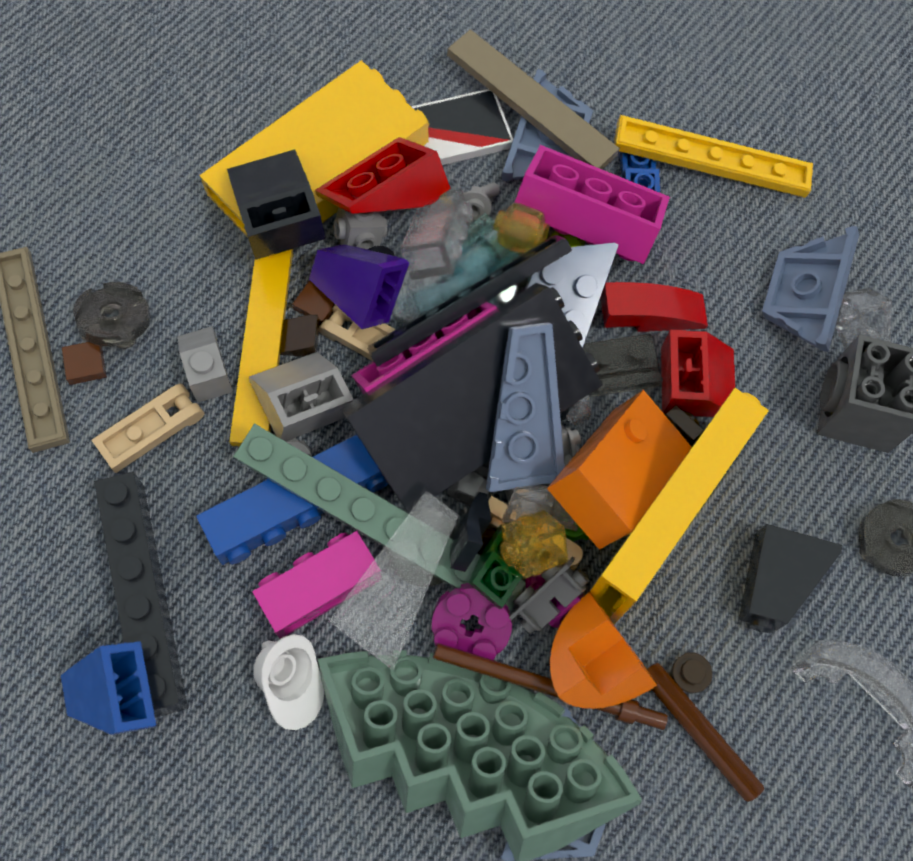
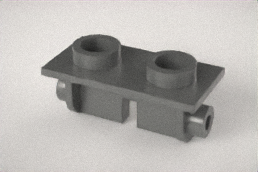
M573 556L565 564L558 559L541 575L545 580L536 590L528 586L514 599L513 603L517 608L509 618L512 620L520 614L524 618L521 621V625L527 632L533 633L535 630L540 632L560 612L550 600L555 597L565 608L587 589L586 584L590 580L582 570L578 569L574 572L570 568L575 560Z

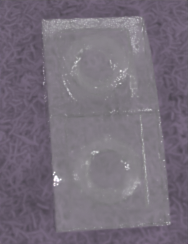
M548 486L516 487L502 517V522L539 532L544 523L577 531L579 527L548 491Z

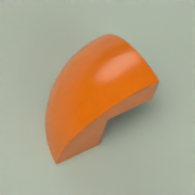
M589 592L583 596L561 622L551 649L550 673L558 697L567 704L579 708H605L632 700L657 686L634 650L625 641L593 595Z

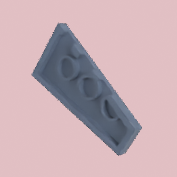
M551 323L509 327L486 484L488 492L552 483L565 467L553 327Z

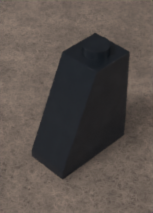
M765 524L755 533L738 620L750 623L749 627L763 633H773L774 630L787 625L840 555L843 545Z

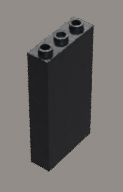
M538 283L533 284L340 409L408 513H411L490 460L509 327L547 322L552 324L560 413L603 386L597 375L600 372V368L593 356L588 352H584L579 342L583 339L581 332L573 321H567L561 310L565 307L564 301L555 288H549Z

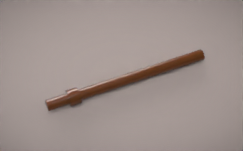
M437 643L433 654V659L558 697L552 679L440 643ZM633 699L610 707L595 708L596 710L615 715V720L630 725L638 722L660 730H664L667 725V714L639 706V702Z

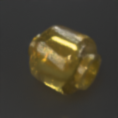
M516 202L511 204L506 211L500 210L498 212L493 230L498 232L497 241L501 247L522 255L546 240L550 224L545 223V215L542 211Z

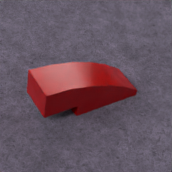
M605 282L600 297L604 328L636 326L637 332L706 329L708 327L704 298L701 293L652 283Z

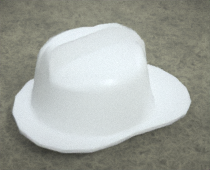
M295 634L283 637L276 642L269 640L263 642L262 650L256 657L253 672L258 687L264 692L272 717L284 729L298 730L307 727L317 717L324 698L320 670L311 642L304 636Z

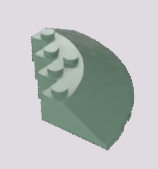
M393 650V655H368V651H360L317 659L339 751L352 788L392 777L405 813L446 801L460 838L501 826L515 861H529L563 848L641 804L642 798L612 754L607 756L603 749L593 740L594 734L585 725L580 727L569 717L562 716L565 709L541 692L534 694L519 685L433 659L434 653H430V657L407 655V650Z

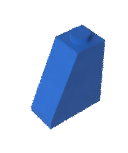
M141 641L100 646L61 674L67 716L111 735L156 726Z

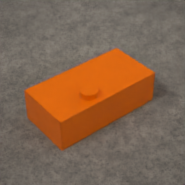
M642 390L608 415L547 489L600 550L635 529L692 446L648 394Z

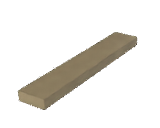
M471 29L448 47L447 56L573 158L603 169L618 155L620 149L618 146Z
M28 247L0 253V304L28 448L34 453L68 444L70 439L31 252Z

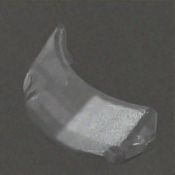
M816 641L790 669L805 683L817 677H824L830 683L835 684L848 673L905 730L893 743L897 751H901L903 764L899 766L896 775L910 789H913V682L894 663L871 649L846 641Z

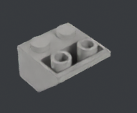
M318 352L249 376V381L275 435L284 441L346 418L340 409L354 401L338 368Z

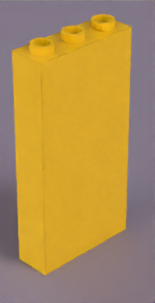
M361 60L200 174V178L207 195L247 236L227 169L295 149L311 186L323 223L337 212L338 207L318 197L315 192L317 188L398 137L424 146L429 142V122L420 110L415 111L406 102L399 90H393L388 86L376 69L371 70Z
M734 388L590 590V593L604 609L614 625L639 599L769 410L763 407L755 396Z

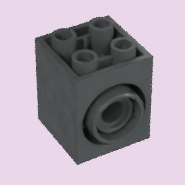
M859 334L827 370L820 393L821 411L817 435L889 453L913 433V348Z

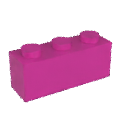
M357 531L350 535L345 532L335 536L327 543L328 548L316 555L310 552L299 557L293 562L294 567L281 575L279 572H275L266 576L258 583L259 588L252 591L279 639L289 635L382 579L379 566Z

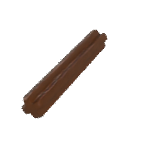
M652 664L647 671L657 686L651 690L741 797L747 802L755 800L763 792V784L661 664Z

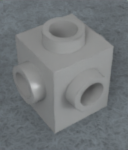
M338 207L337 215L334 219V235L337 240L340 239L342 245L346 244L363 249L380 246L382 237H386L387 221L384 216H381L379 211L351 214Z

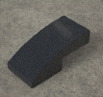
M478 493L454 531L450 546L451 569L466 572L483 546L482 535L492 521L486 493Z

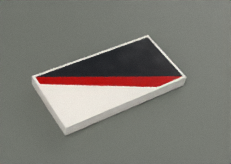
M489 89L412 106L415 111L420 110L426 116L429 122V142L424 146L438 152L442 165L511 148L513 137L498 97Z

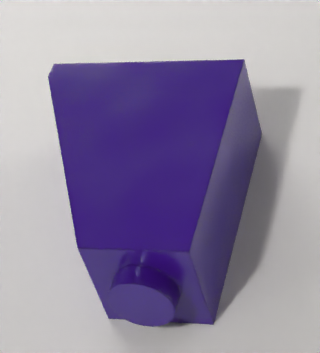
M344 244L317 250L309 280L361 329L389 323L410 262L405 258Z

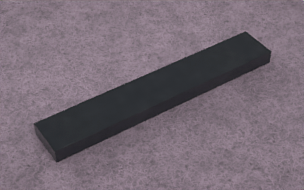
M558 235L550 237L369 345L367 349L377 367L568 254L572 249L567 239Z

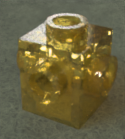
M545 510L520 516L517 520L502 525L504 542L500 545L502 557L508 566H513L525 579L542 574L548 569L568 562L565 527Z

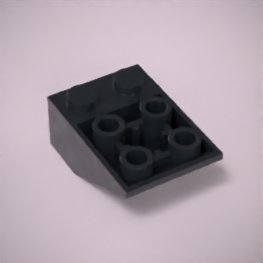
M295 149L227 169L255 260L326 239L319 209Z

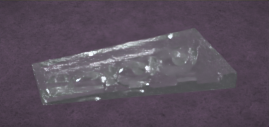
M426 491L328 621L392 670H394L458 518V514Z

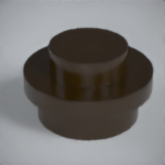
M692 652L685 653L673 663L672 678L684 692L699 693L710 685L712 668L708 660L702 655Z

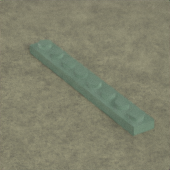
M254 423L233 456L236 461L456 589L460 588L461 584L469 583L480 555L477 554L466 572L451 569V538ZM520 580L505 603L510 611L514 605V599L520 595L526 584L523 580Z

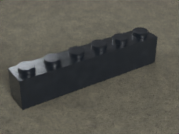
M134 471L94 481L123 642L141 641L155 718L188 709L144 485Z

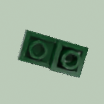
M508 523L499 525L480 556L469 584L498 609L503 608L523 576L519 572L535 547Z

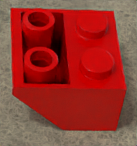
M670 330L661 347L662 412L666 415L677 405L680 409L691 413L693 416L714 417L735 388L734 349L708 332Z

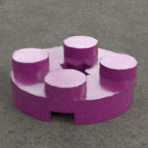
M469 583L461 584L460 588L453 589L451 592L448 590L438 599L433 611L432 631L435 646L437 643L494 660L496 655L506 647L511 636L512 620L509 618L511 613L508 606L505 604L503 608L498 609ZM471 615H476L478 617V624L482 625V627L469 631L466 630L464 624H461V620H469Z

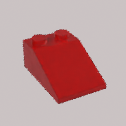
M398 137L320 186L315 192L318 197L351 214L424 207L438 201L440 196L451 188L437 151Z

